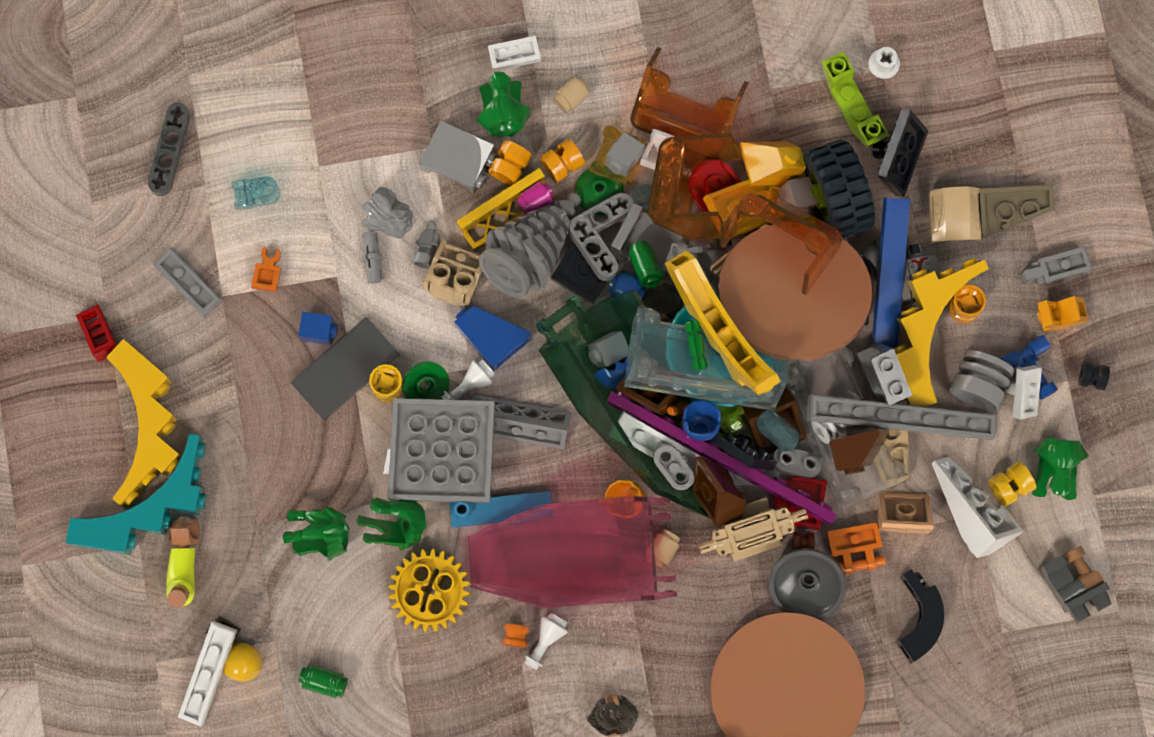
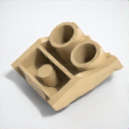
M970 186L946 187L929 192L931 244L944 241L982 240L979 188Z
M442 240L433 257L423 283V288L433 298L455 306L469 305L483 273L479 264L480 255L447 244V241Z

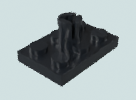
M902 108L899 117L895 121V129L889 141L882 140L874 144L873 148L879 149V151H872L875 159H883L879 164L877 176L895 196L905 197L928 134V130L912 110Z

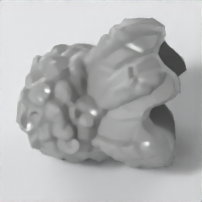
M379 187L375 193H372L371 196L373 198L362 206L368 215L366 219L362 220L361 226L372 231L381 230L388 236L401 239L412 228L413 212L407 204L397 200L396 194L392 190Z

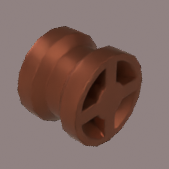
M799 531L793 532L792 551L803 548L814 549V532H808L807 534H801Z

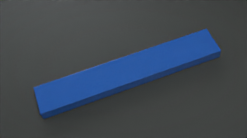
M883 198L871 345L878 342L891 348L898 346L900 326L896 319L900 318L910 199Z

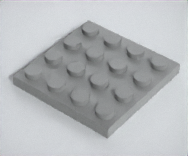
M393 398L388 500L491 504L495 401Z

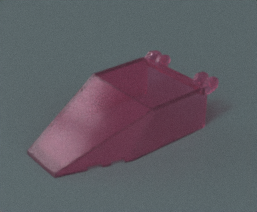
M628 496L540 504L520 514H515L503 522L468 536L471 588L530 603L542 608L652 601L676 597L677 591L665 590L664 592H657V582L676 581L675 575L656 577L652 520L671 519V514L659 513L652 515L651 505H667L670 503V498Z

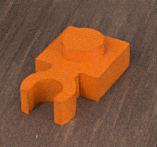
M263 247L261 256L264 262L263 264L256 263L251 287L255 290L277 293L282 269L275 266V264L280 261L281 252L279 249H276L275 256L269 258L267 257V247Z

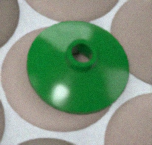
M594 167L586 170L578 178L575 193L581 198L579 205L587 211L618 193H624V186L618 174L613 173L609 168ZM597 185H602L604 187V190L602 192H597L595 190V187ZM597 212L594 215H605V213Z
M430 361L414 365L406 373L402 384L404 399L443 400L444 391L449 392L450 388L449 376L446 370L439 364ZM425 380V386L420 388L421 382Z

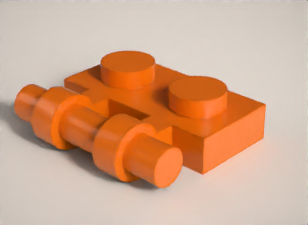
M877 522L827 532L831 557L842 556L843 563L839 565L845 575L854 574V571L864 569L872 571L876 570V567L886 565L884 556L874 557L873 550L883 547ZM864 552L865 559L852 561L851 554Z

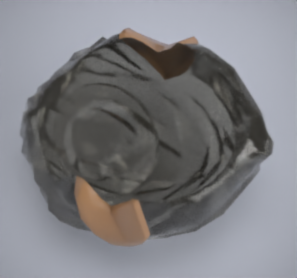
M663 282L661 285L647 289L640 302L639 309L641 314L650 323L660 324L673 320L682 309L684 303L677 288L672 284Z
M610 694L595 703L587 717V721L600 734L612 737L615 735L622 736L628 734L629 731L631 732L639 716L635 705L625 696Z

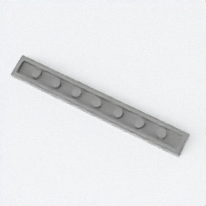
M814 394L808 395L807 421L985 440L995 439L996 414L896 403L889 405L887 402Z

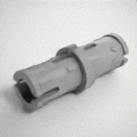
M366 232L362 234L365 253L363 261L367 267L368 283H381L384 281L381 267L383 256L379 249L378 232Z

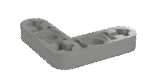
M618 193L574 217L569 224L570 237L595 275L603 281H610L616 276L618 263L598 233L627 217L633 206V200L626 193ZM619 201L621 204L626 203L625 209H623L622 207H619L617 209L615 208L617 207ZM604 212L608 219L605 222H598L595 220L594 214ZM577 224L580 227L585 226L584 234L587 238L584 241V235L582 234V232L580 230L575 231ZM590 243H595L600 247V251L596 254H591L587 251L586 246ZM602 256H603V260H602V261H603V263L605 264V266H607V267L611 266V271H610V273H608V271H606V270L603 271V272L601 271L603 264H602V262L600 261V258H601Z

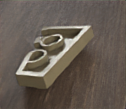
M1054 185L980 189L979 210L982 238L1054 210Z

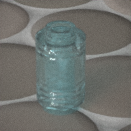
M765 411L759 416L757 420L759 432L781 451H789L797 446L800 437L799 432L775 411Z

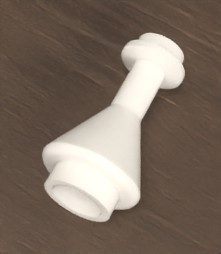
M483 360L478 363L472 361L463 382L450 393L444 391L442 399L458 400L468 390L491 385V378L495 374Z
M550 613L548 617H541L539 642L530 657L524 656L526 658L524 663L536 671L539 667H542L539 661L547 647L568 633L565 629L567 622L553 613Z

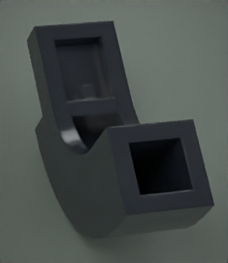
M912 569L903 574L900 579L917 602L919 618L915 628L896 642L910 664L924 656L935 645L944 624V606L937 587L933 585L926 590L924 588L926 583L923 577L918 572L914 573Z

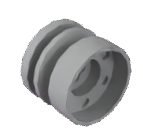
M966 350L963 356L965 362H961L959 365L960 370L965 374H956L949 392L962 402L976 408L998 411L1005 396V393L998 387L1006 388L1009 386L1010 381L1008 378L1013 377L1014 368L993 355L975 350Z

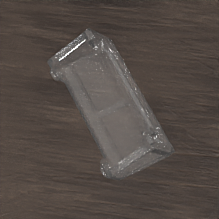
M846 346L839 351L836 350L824 355L823 358L808 361L800 359L792 362L778 376L782 385L787 387L796 400L808 443L813 453L821 461V471L827 480V484L841 513L890 491L908 480L906 466L897 459L892 460L885 443L873 463L864 467V472L845 475L844 471H836L830 443H823L814 432L811 421H807L808 395L841 397L844 392L851 391L858 395L861 400H864L850 370L854 357L851 350L846 348ZM845 425L846 431L844 433L838 431L836 439L877 430L878 428L847 427Z

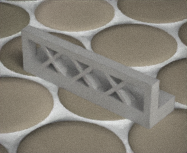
M476 394L472 395L471 401H495L494 437L565 449L571 412ZM508 409L512 410L513 413H504L501 410ZM527 414H535L538 417L531 418L528 417ZM551 419H562L564 420V424L553 422Z

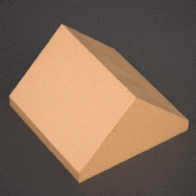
M879 492L877 517L879 532L930 533L933 530L934 524L929 495Z

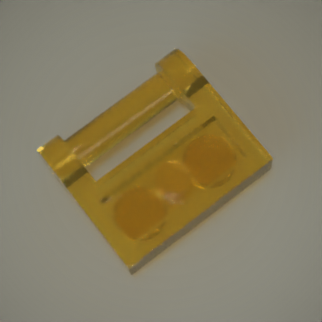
M605 126L603 141L597 157L591 163L589 170L593 174L631 186L640 160L627 177L615 174L606 167L604 163L612 142H617L624 132L619 131L613 126ZM630 135L646 146L647 140Z

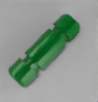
M698 320L688 321L685 327L686 332L689 333L690 354L694 358L692 361L693 369L695 371L704 370L708 367L707 359L704 358L706 353L703 337L699 333L701 326Z

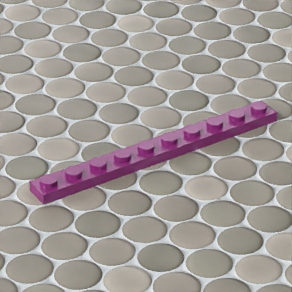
M620 391L617 394L611 392L607 399V405L620 412L626 411L707 459L721 465L722 468L797 509H805L806 514L827 525L833 523L837 514L832 512L833 508L821 501L818 504L809 499L810 495L800 489H797L796 492L787 487L788 483L778 477L771 479L764 475L766 471L763 469L749 468L730 454L728 455L720 451V447L710 440L704 442L691 439L684 430L675 426L676 422L664 415L662 418L654 415L653 410L642 404L639 406L630 401L632 398Z

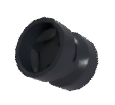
M1084 361L1080 369L1078 385L1084 387L1094 385L1096 389L1104 391L1108 384L1110 367L1106 365L1097 367L1092 362Z

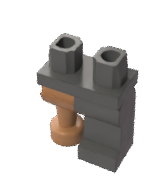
M1082 546L1061 555L1038 569L1060 603L1064 613L1069 611L1077 623L1091 616L1084 604L1090 599L1097 611L1112 604L1106 592L1110 589L1109 586L1104 582L1101 574L1091 570L1082 558L1085 555ZM1068 563H1074L1079 573L1078 576L1073 577L1067 567Z

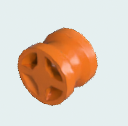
M505 624L506 637L503 638L502 645L527 648L526 635L529 633L530 627Z

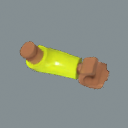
M179 517L178 520L171 522L169 545L177 546V548H171L166 595L168 603L174 608L188 605L195 596V548H189V545L199 544L200 523L197 519H190V517Z

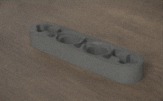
M173 103L168 107L152 163L148 186L157 196L167 195L172 188L190 121L189 110L182 103ZM179 110L184 115V117L180 116L177 122L181 129L175 126L176 118L173 113H178ZM170 132L178 133V141L173 144L167 143V134ZM162 156H172V164L167 167L161 166L160 159ZM157 170L164 173L162 179L166 184L165 186H161L160 189H157L156 185L154 184L155 182H159L161 178L160 172H157Z

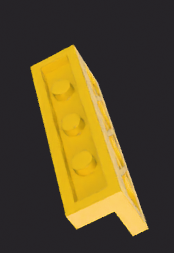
M540 168L457 220L459 230L473 251L486 244L489 230L498 228L497 226L490 225L491 217L495 214L506 215L503 225L509 221L516 220L520 216H526L524 212L520 214L510 212L511 206L520 197V193L538 181L542 184L547 183L545 175ZM555 194L551 197L552 200L556 199ZM475 227L484 228V237L474 242L468 232Z

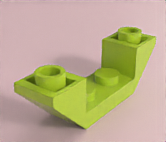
M844 51L822 61L821 64L830 93L852 133L867 148L888 138L890 135L879 115L873 116L853 80L855 71Z

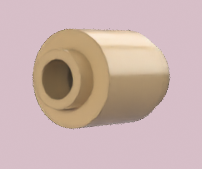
M572 77L556 92L553 100L564 113H567L569 110L573 111L589 96L588 89L590 87L582 78Z
M665 529L661 533H657L646 552V555L649 557L648 562L661 569L662 565L668 567L679 548L680 538Z

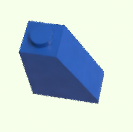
M475 306L469 310L464 308L455 317L457 319L454 321L455 327L493 371L532 340V336L527 330Z

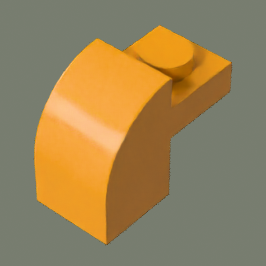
M1073 296L1057 302L1045 300L1037 303V317L1042 324L1044 332L1066 329L1089 322L1084 298Z

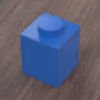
M302 312L298 337L304 342L331 345L332 338L335 339L337 336L338 324L334 323L335 321L330 315Z

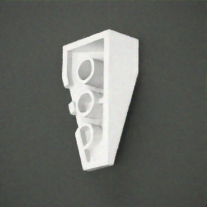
M950 457L934 460L932 466L960 535L967 544L969 551L977 558L992 554L1023 532V529L1003 506L998 508L988 499L990 494L985 489L981 491L972 484V478Z

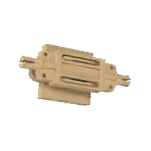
M762 497L747 502L744 507L743 518L721 525L720 528L713 530L712 540L698 544L701 555L712 550H716L720 556L730 553L732 561L735 562L782 546L780 539H783L782 536L794 532V523L808 519L805 509L790 513L786 507L773 510L769 507L767 498Z

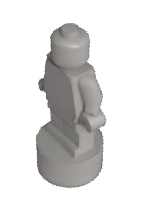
M433 221L427 223L426 230L416 240L419 249L414 253L411 263L418 268H430L433 260V246L436 245L438 247L439 235L435 232L437 225Z
M710 240L688 246L685 242L673 243L671 245V256L673 259L684 251L702 253L717 249L718 242Z

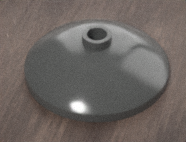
M797 549L786 553L775 563L769 578V591L774 603L782 612L805 614L821 620L833 614L842 604L846 593V578L840 565L830 555L816 549ZM810 575L813 577V580H807L805 576Z

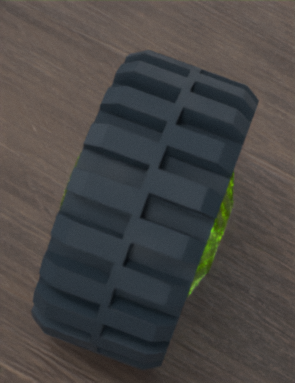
M839 139L809 149L803 158L806 165L804 172L806 177L809 176L812 183L811 192L813 197L817 199L815 209L822 227L835 233L842 239L870 230L875 223L874 203L872 202V194L863 166L852 145L848 141Z

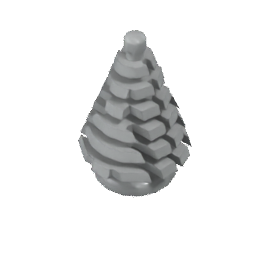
M571 192L566 196L565 200L557 199L538 210L530 211L527 213V216H520L514 221H509L505 225L489 231L486 239L487 250L480 255L479 264L486 278L497 289L515 298L525 296L529 289L539 291L542 287L544 290L555 267L556 259L557 261L559 259L566 235L569 233V224L576 215L575 208L581 203L579 195Z

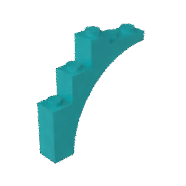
M189 434L185 451L175 471L160 489L142 503L127 511L108 517L94 519L70 518L65 543L74 547L131 555V550H134L137 545L135 530L165 535L166 529L171 527L172 514H169L170 510L200 515V510L205 508L207 495L204 494V489L200 486H195V482L199 483L201 477V468L198 466L200 458L204 457L206 451V443H203L204 439L200 435Z

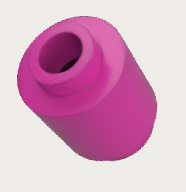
M538 181L520 193V197L516 201L527 216V213L530 211L538 210L553 202L551 197L554 193L547 183L542 184Z

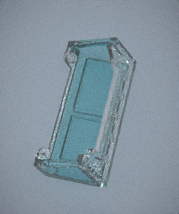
M637 309L632 323L624 387L765 410H775L787 385L788 359L773 358L755 350L761 359L777 373L781 381L771 391L757 395L748 386L744 385L742 387L732 379L720 353L710 346L702 328L699 333L703 337L706 353L704 358L707 359L708 367L704 370L695 371L692 364L694 358L691 357L688 343L689 333L686 332L685 325L661 322L660 314L653 309Z

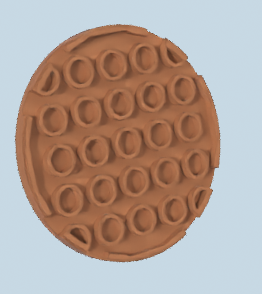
M804 223L774 224L749 234L731 250L722 266L719 278V301L746 341L754 350L781 360H815L823 358L824 355L836 350H841L861 331L867 320L872 302L870 275L857 251L835 233Z
M774 613L747 623L725 643L712 671L710 682L711 704L716 720L726 737H851L858 726L864 709L865 680L861 664L853 648L833 627L805 614Z

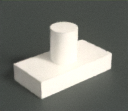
M536 36L488 46L493 72L541 62Z
M1032 365L1018 368L1016 380L1009 379V386L1004 388L1007 394L1014 396V418L1021 420L1037 416L1042 367Z

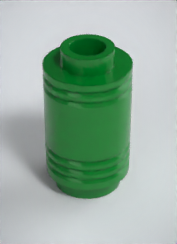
M647 241L634 243L629 248V257L640 284L648 288L659 285L664 274L652 245L648 244Z
M309 664L307 668H302L298 682L302 683V689L337 699V697H343L348 678L344 677L342 673Z

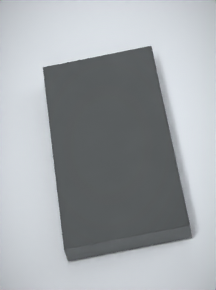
M366 317L294 379L291 384L325 421L369 383L370 374L376 367L384 364L389 365L400 354Z

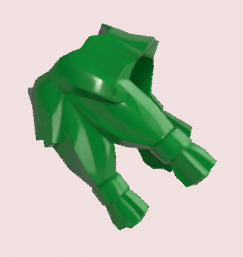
M498 71L494 72L490 77V84H484L479 87L484 110L480 113L477 122L490 135L500 138L505 136L512 137L522 130L526 121L531 116V112L527 106L521 104L522 83L520 81H511V78L505 72Z
M1047 437L1033 450V452L1040 456L1035 481L1036 489L1032 491V495L1035 497H1045L1048 479L1052 477L1048 487L1054 495L1062 496L1066 500L1076 499L1077 465L1089 457L1079 440H1058Z
M378 497L371 500L370 508L372 511L378 514L398 515L396 522L358 515L356 520L359 526L375 528L383 533L381 535L364 533L363 541L365 543L396 546L401 551L422 540V533L426 528L424 508L417 501L400 500L397 502L383 500Z
M328 506L325 509L311 511L289 510L287 512L288 522L305 520L310 525L303 530L284 532V544L293 542V552L299 556L320 552L331 561L333 558L347 552L350 529L345 520L347 516Z

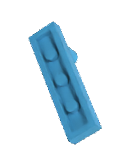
M550 491L491 497V504L449 502L452 528L553 517Z

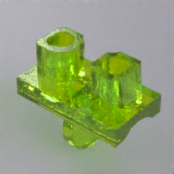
M741 405L733 407L716 406L721 411V424L724 430L733 433L744 427L739 416L745 413Z

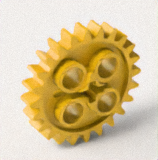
M421 549V557L412 552V561L403 558L404 568L396 566L395 568L400 572L399 575H391L396 584L389 585L388 588L395 590V594L388 597L397 601L392 606V609L400 608L401 611L397 617L402 618L406 616L405 625H409L414 621L413 629L418 630L422 624L424 632L429 631L430 625H432L435 632L439 631V624L448 629V620L457 623L456 613L464 615L465 613L461 606H469L464 597L471 596L472 593L465 591V587L472 584L463 580L468 575V572L460 573L459 570L463 564L458 563L454 565L456 558L454 556L446 560L445 551H442L439 557H437L436 549L431 550L430 556H428L425 549ZM422 567H426L429 573L424 581H420L417 577V572ZM436 569H439V574L433 582L434 572ZM445 576H450L452 585L449 589L444 590L440 584L441 580ZM432 585V589L435 590L434 595L429 594L428 596V592L425 591L426 586L431 587ZM413 591H416L420 597L415 605H411L408 601V596ZM427 599L426 609L424 612H421V607ZM436 600H440L443 603V610L439 614H435L432 611V604Z

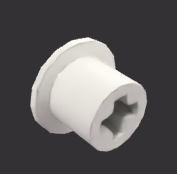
M883 47L874 51L869 58V69L878 78L889 79L893 77L900 67V60L896 51L890 47Z

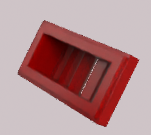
M97 304L77 314L76 317L92 355L98 362L107 359L106 357L118 343L100 306ZM98 316L99 319L86 324L87 321ZM102 325L101 328H99V329H97V330H95V331H93V332L90 333L91 330H93V329H95V328H97V327H99V326ZM103 335H106V337H104V338H102V339H100V340H98V341H96V342L94 341L95 339H97V338H99V337H101V336H103Z

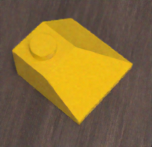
M787 141L741 142L739 145L751 186L784 185L788 180L801 178L806 169L801 148Z

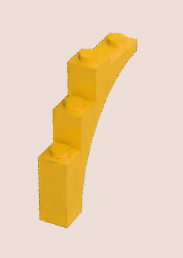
M684 251L664 263L688 313L699 321L710 346L720 353L732 379L742 387L744 385L748 386L757 395L771 391L775 385L780 383L781 381L777 373L761 359L738 330L714 293L696 257L688 251Z
M976 257L963 262V267L956 271L952 267L940 272V278L937 277L935 271L927 272L925 268L913 273V279L907 281L919 309L916 310L915 306L901 312L902 317L896 319L908 347L902 344L893 349L912 393V396L904 399L908 401V405L928 407L937 403L931 385L929 370L930 343L935 325L944 307L954 294L973 277L989 269L985 259L977 261Z
M123 339L106 358L117 368L129 386L136 405L139 424L138 445L132 467L124 483L112 498L125 508L127 505L131 506L137 501L140 496L138 493L144 486L148 487L154 482L157 477L155 474L158 470L164 476H167L169 473L172 474L181 456L161 439L163 435L167 436L174 430L176 426L174 423L177 419L156 401L158 397L162 398L167 394L172 381Z

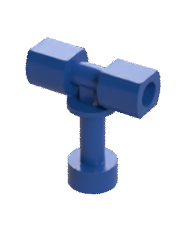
M1042 335L1029 342L1025 349L1019 352L1015 350L1002 357L1001 360L1007 362L1014 369L1019 366L1021 368L1032 365L1037 366L1036 362L1040 360L1038 356L1048 351L1051 346L1046 337ZM1041 372L1039 398L1043 400L1058 391V388L1053 381L1048 383Z

